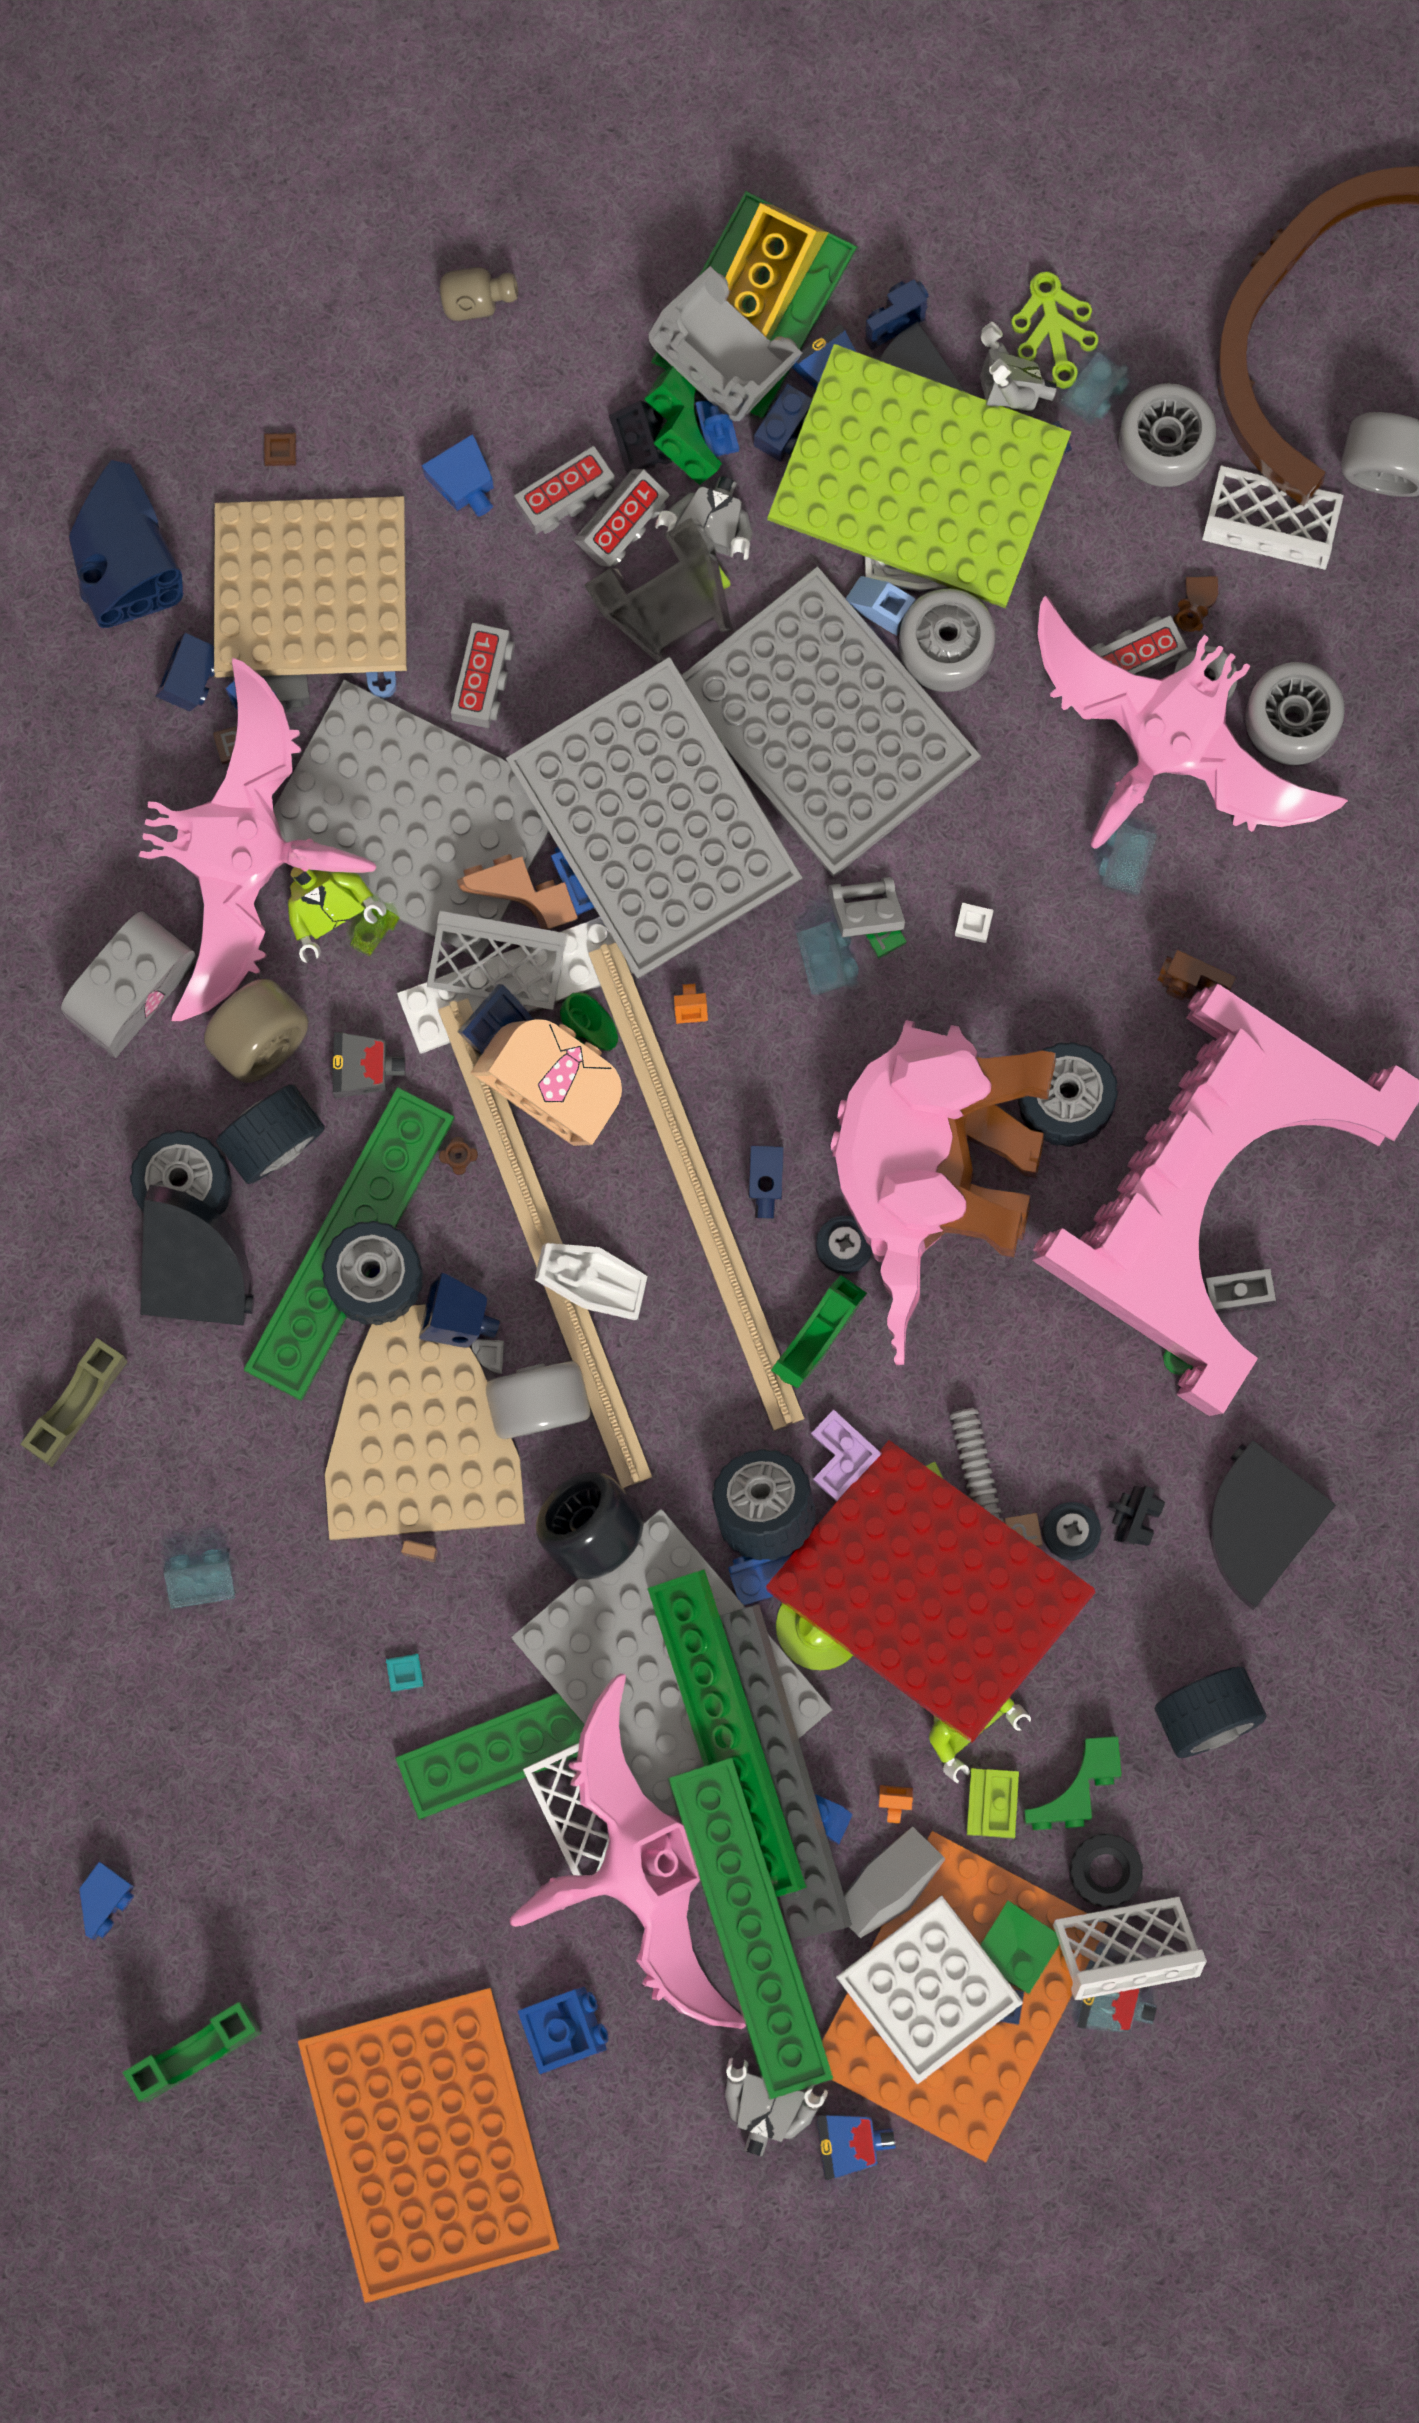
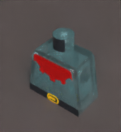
M1141 1988L1082 1999L1075 2028L1130 2033L1134 2020L1153 2024L1157 2005L1139 2001Z

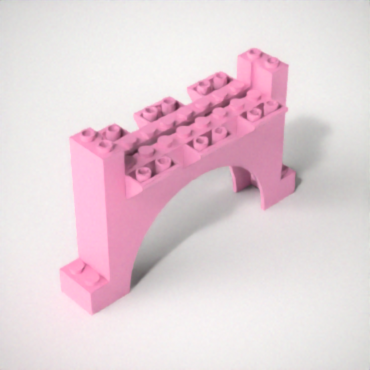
M1219 984L1209 989L1205 987L1201 993L1198 991L1193 996L1187 1006L1191 1011L1186 1018L1217 1040H1212L1209 1045L1205 1043L1195 1058L1199 1062L1192 1071L1188 1070L1178 1084L1182 1090L1168 1108L1172 1111L1171 1115L1166 1121L1161 1120L1158 1125L1153 1124L1144 1138L1148 1142L1146 1147L1141 1152L1137 1150L1130 1159L1127 1166L1131 1170L1117 1188V1191L1120 1192L1119 1197L1114 1202L1110 1201L1107 1205L1103 1204L1093 1218L1097 1224L1090 1232L1086 1231L1080 1239L1063 1228L1056 1232L1050 1231L1047 1235L1043 1234L1033 1248L1037 1253L1032 1260L1187 1364L1193 1366L1192 1371L1187 1369L1180 1378L1178 1385L1181 1388L1177 1396L1208 1416L1225 1412L1258 1359L1245 1349L1221 1322L1208 1297L1201 1274L1199 1261L1200 1224L1209 1194L1222 1171L1253 1140L1269 1131L1299 1125L1331 1127L1352 1133L1377 1146H1380L1385 1137L1395 1141L1419 1103V1080L1399 1066L1395 1065L1388 1069L1383 1068L1379 1073L1374 1072L1365 1083Z

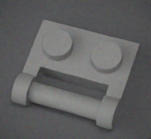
M892 877L882 878L881 882L841 886L840 884L829 885V899L842 937L904 929L905 919L895 892V884ZM880 894L883 895V899L851 903H844L843 900L848 898Z

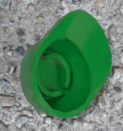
M577 992L572 993L562 1002L560 1021L563 1025L576 1033V1037L586 1038L591 1044L603 1051L610 1052L616 1047L618 1034L613 1019L595 999L587 994Z

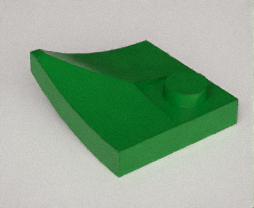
M1007 1901L980 1946L1005 1979L1029 1995L1060 1944L1055 1931L1010 1901Z

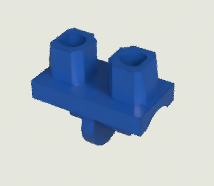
M710 401L695 402L703 438L711 452L716 457L739 452L733 421L730 419V416L723 414L718 406H714Z

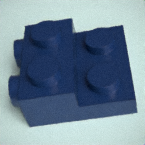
M913 279L908 283L904 281L897 283L887 294L886 309L884 307L878 308L868 316L866 320L865 342L871 351L895 338L917 321L918 323L925 321L926 309L928 308L927 298L929 295L921 281L916 282Z

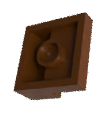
M1177 950L1174 958L1167 956L1157 981L1163 983L1162 986L1167 988L1166 993L1178 1000H1183L1184 997L1191 999L1196 988L1202 991L1205 987L1209 989L1216 984L1231 991L1236 977Z

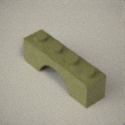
M96 1338L78 1363L76 1372L61 1397L46 1414L37 1420L20 1445L52 1468L128 1361L125 1357Z

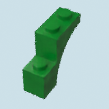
M670 366L658 376L644 398L646 402L667 420L653 444L700 485L716 473L722 463L708 448L698 429L694 414L696 388L673 366Z
M840 1275L829 1287L808 1321L776 1361L771 1371L777 1374L783 1382L793 1385L798 1389L824 1359L838 1334L856 1313L867 1292Z
M1118 1737L1085 1739L1083 1741L1084 1751L1081 1767L1072 1785L1056 1800L1038 1808L1024 1810V1825L1032 1824L1033 1831L1052 1829L1051 1823L1065 1822V1828L1085 1827L1084 1821L1092 1819L1089 1780H1094L1095 1786L1114 1785V1779L1122 1776Z

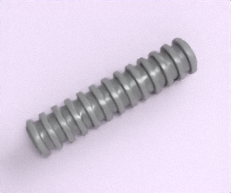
M968 1408L953 1412L950 1415V1420H954L955 1423L952 1425V1429L957 1432L954 1438L959 1441L957 1449L961 1450L959 1459L964 1462L961 1468L966 1471L963 1477L965 1480H968L966 1489L971 1492L968 1497L1004 1522V1519L999 1516L1002 1513L1001 1508H997L999 1499L995 1498L994 1495L997 1493V1489L992 1486L995 1480L990 1478V1474L993 1473L992 1469L988 1468L990 1459L985 1456L988 1453V1450L983 1447L986 1442L985 1439H981L983 1429H979L978 1426L981 1424V1420L976 1417L979 1411L978 1409Z

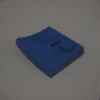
M498 984L457 1032L482 1055L495 1034L503 1026L513 1022L534 1019L504 985Z

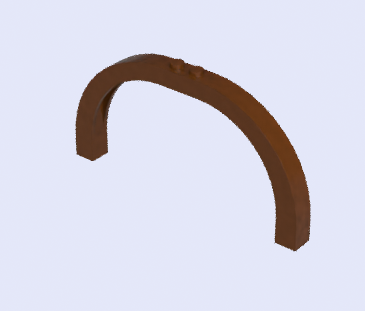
M1419 166L1376 170L1349 179L1321 194L1306 206L1285 230L1280 228L1274 234L1270 241L1272 246L1266 253L1261 251L1251 263L1252 270L1240 285L1226 316L1219 347L1218 385L1222 407L1229 427L1239 446L1255 467L1268 480L1303 507L1322 486L1326 472L1288 444L1263 415L1255 399L1248 375V335L1260 308L1308 248L1332 226L1354 214L1375 207L1392 204L1419 205Z

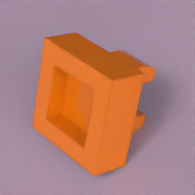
M695 984L682 985L683 995L674 996L676 1024L708 1021L706 993L696 994Z
M880 1785L879 1807L888 1808L887 1822L900 1823L901 1809L912 1810L913 1788Z

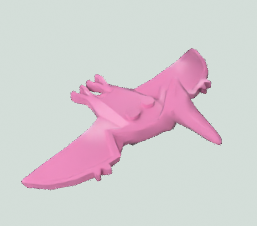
M1044 596L1040 604L1037 635L1044 668L1056 687L1050 693V696L1053 698L1062 696L1061 708L1067 710L1072 706L1083 719H1115L1126 731L1138 756L1137 766L1130 770L1120 782L1115 783L1116 789L1093 833L1090 843L1092 848L1097 849L1104 844L1128 818L1133 809L1138 804L1143 803V797L1150 786L1153 776L1161 773L1191 775L1205 780L1217 810L1234 815L1233 825L1235 826L1247 822L1248 829L1251 832L1254 831L1256 824L1284 827L1312 822L1342 808L1348 801L1344 797L1316 792L1280 778L1266 769L1238 744L1226 724V702L1232 684L1243 677L1251 666L1247 663L1244 664L1240 671H1235L1232 677L1228 679V674L1232 670V661L1236 657L1231 653L1225 661L1221 676L1217 680L1211 681L1205 677L1204 670L1206 666L1220 656L1224 649L1219 645L1215 652L1208 653L1202 661L1201 657L1205 653V644L1209 640L1206 635L1198 643L1195 659L1182 670L1163 679L1134 675L1103 659L1089 649L1064 622L1051 600Z
M232 658V668L238 704L237 732L226 778L211 801L183 811H172L160 803L148 801L149 808L157 809L160 814L169 815V818L146 819L145 825L151 827L172 825L178 829V834L175 841L166 842L152 834L143 833L144 840H150L155 846L164 847V849H153L151 852L140 851L139 857L154 859L161 856L174 858L198 878L204 901L202 940L198 960L191 980L173 1013L171 1021H183L210 1011L236 992L249 972L260 973V969L255 963L265 959L267 956L265 952L259 950L265 929L261 925L254 902L259 890L268 882L276 868L286 863L293 867L301 868L304 872L309 869L354 873L373 872L376 870V864L364 857L313 842L311 838L286 842L281 836L279 824L273 811L272 795L292 773V754L302 752L301 748L293 741L300 736V732L298 730H290L284 707L265 679L243 661Z
M621 1673L610 1681L595 1701L580 1735L577 1761L569 1763V1767L576 1771L571 1780V1785L579 1786L580 1804L607 1823L609 1843L603 1864L599 1871L593 1875H567L550 1878L549 1882L541 1886L535 1892V1895L511 1916L510 1924L513 1927L526 1925L555 1911L564 1910L565 1907L600 1895L613 1897L631 1909L645 1928L637 1962L647 1974L642 1984L647 1987H653L652 1999L660 2001L664 1998L679 2012L708 2025L743 2029L746 2027L743 2016L728 2004L711 1985L700 1968L693 1952L687 1911L690 1893L699 1883V1877L684 1826L681 1823L680 1817L663 1813L643 1795L626 1764L619 1731L620 1703L626 1681L625 1674Z

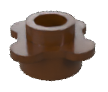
M1181 599L1178 603V614H1175L1173 617L1174 623L1187 632L1201 631L1204 627L1202 623L1203 618L1209 613L1207 606L1191 603L1189 599ZM1192 613L1194 617H1189L1188 614Z
M454 1137L446 1150L441 1151L439 1154L440 1161L451 1166L456 1175L464 1174L469 1163L476 1161L478 1158L477 1150L469 1148L464 1143L462 1137ZM457 1153L462 1155L460 1159L455 1157Z

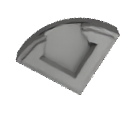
M476 1339L472 1343V1349L478 1362L484 1368L486 1367L487 1370L502 1374L504 1341Z

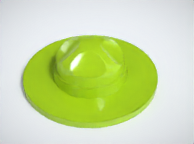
M782 1603L777 1615L776 1632L780 1646L792 1661L811 1670H829L844 1664L853 1656Z

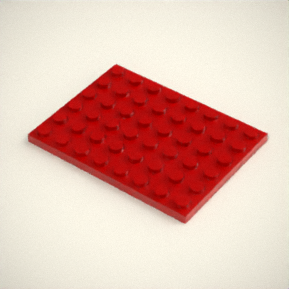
M888 1440L879 1451L882 1454L856 1482L850 1485L813 1529L809 1538L792 1554L765 1587L767 1592L969 1742L973 1743L1093 1597L1095 1588Z

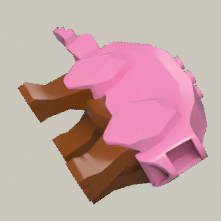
M906 1020L897 1044L887 1053L869 1063L850 1090L847 1101L841 1100L838 1110L841 1130L840 1132L834 1131L831 1150L833 1151V1157H836L844 1200L866 1242L871 1246L874 1258L878 1262H882L880 1272L886 1291L893 1298L887 1318V1326L890 1334L894 1337L891 1344L893 1349L897 1351L894 1357L896 1365H905L907 1325L920 1298V1264L922 1254L939 1240L943 1234L954 1233L985 1239L1001 1255L1014 1258L1018 1239L1023 1240L1031 1205L1030 1195L987 1189L971 1184L973 1168L967 1140L1006 1158L1024 1176L1036 1178L1044 1144V1133L1031 1131L995 1104L1025 1096L1048 1100L1056 1064L1055 1053L1037 1051L1022 1055L979 1058L975 1047L963 1036L959 1026L951 1025L946 1036L915 1028L914 1021Z

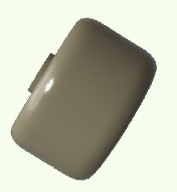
M259 979L239 989L221 1005L206 1027L204 1043L210 1054L235 1079L243 1083H253L270 1075L295 1052L307 1033L308 1017L305 1011L276 982L269 979Z

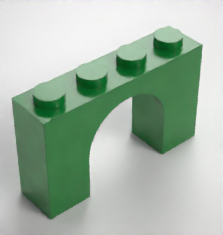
M236 2003L210 2019L211 2024L185 2041L161 2054L150 2055L122 2072L138 2101L150 2102L261 2035L263 2032L247 2004Z

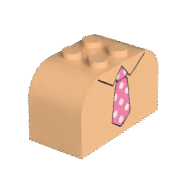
M542 1019L513 1022L503 1026L495 1034L470 1072L573 1146L593 1145L619 1104L622 1093L621 1080L617 1071L609 1062L600 1057L602 1052L598 1048L587 1042L585 1044L575 1039L576 1033L563 1024L557 1026L550 1021Z

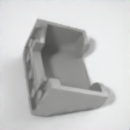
M708 267L662 310L649 332V342L669 364L714 406H718L723 414L729 415L733 421H740L797 362L802 352L789 338L777 336L770 342L726 300L729 295L726 278L711 267Z

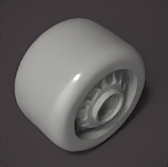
M1164 383L1143 390L1130 402L1122 418L1119 432V448L1125 465L1137 478L1154 486L1173 487L1194 479L1205 468L1213 451L1216 439V422L1213 411L1200 394L1183 385ZM1169 436L1173 439L1174 443L1166 444L1158 438Z
M1386 412L1364 413L1354 418L1349 426L1341 462V470L1344 477L1352 484L1371 492L1397 497L1419 496V419Z
M939 589L924 594L909 607L901 623L899 652L902 663L912 677L928 689L940 692H953L965 689L978 681L991 663L996 639L994 622L984 604L967 592L957 589ZM946 631L952 632L956 635V638L952 641H945L939 634Z
M1304 662L1280 664L1267 671L1257 681L1251 692L1245 714L1246 729L1250 740L1259 752L1277 763L1285 765L1310 763L1324 755L1337 739L1345 714L1343 695L1336 681L1327 672L1315 665ZM1296 713L1301 718V722H1290L1286 719L1285 715Z
M574 1361L545 1366V1363L517 1369L515 1374L492 1379L486 1385V1396L494 1430L497 1436L504 1440L583 1422L590 1416V1405L580 1366Z

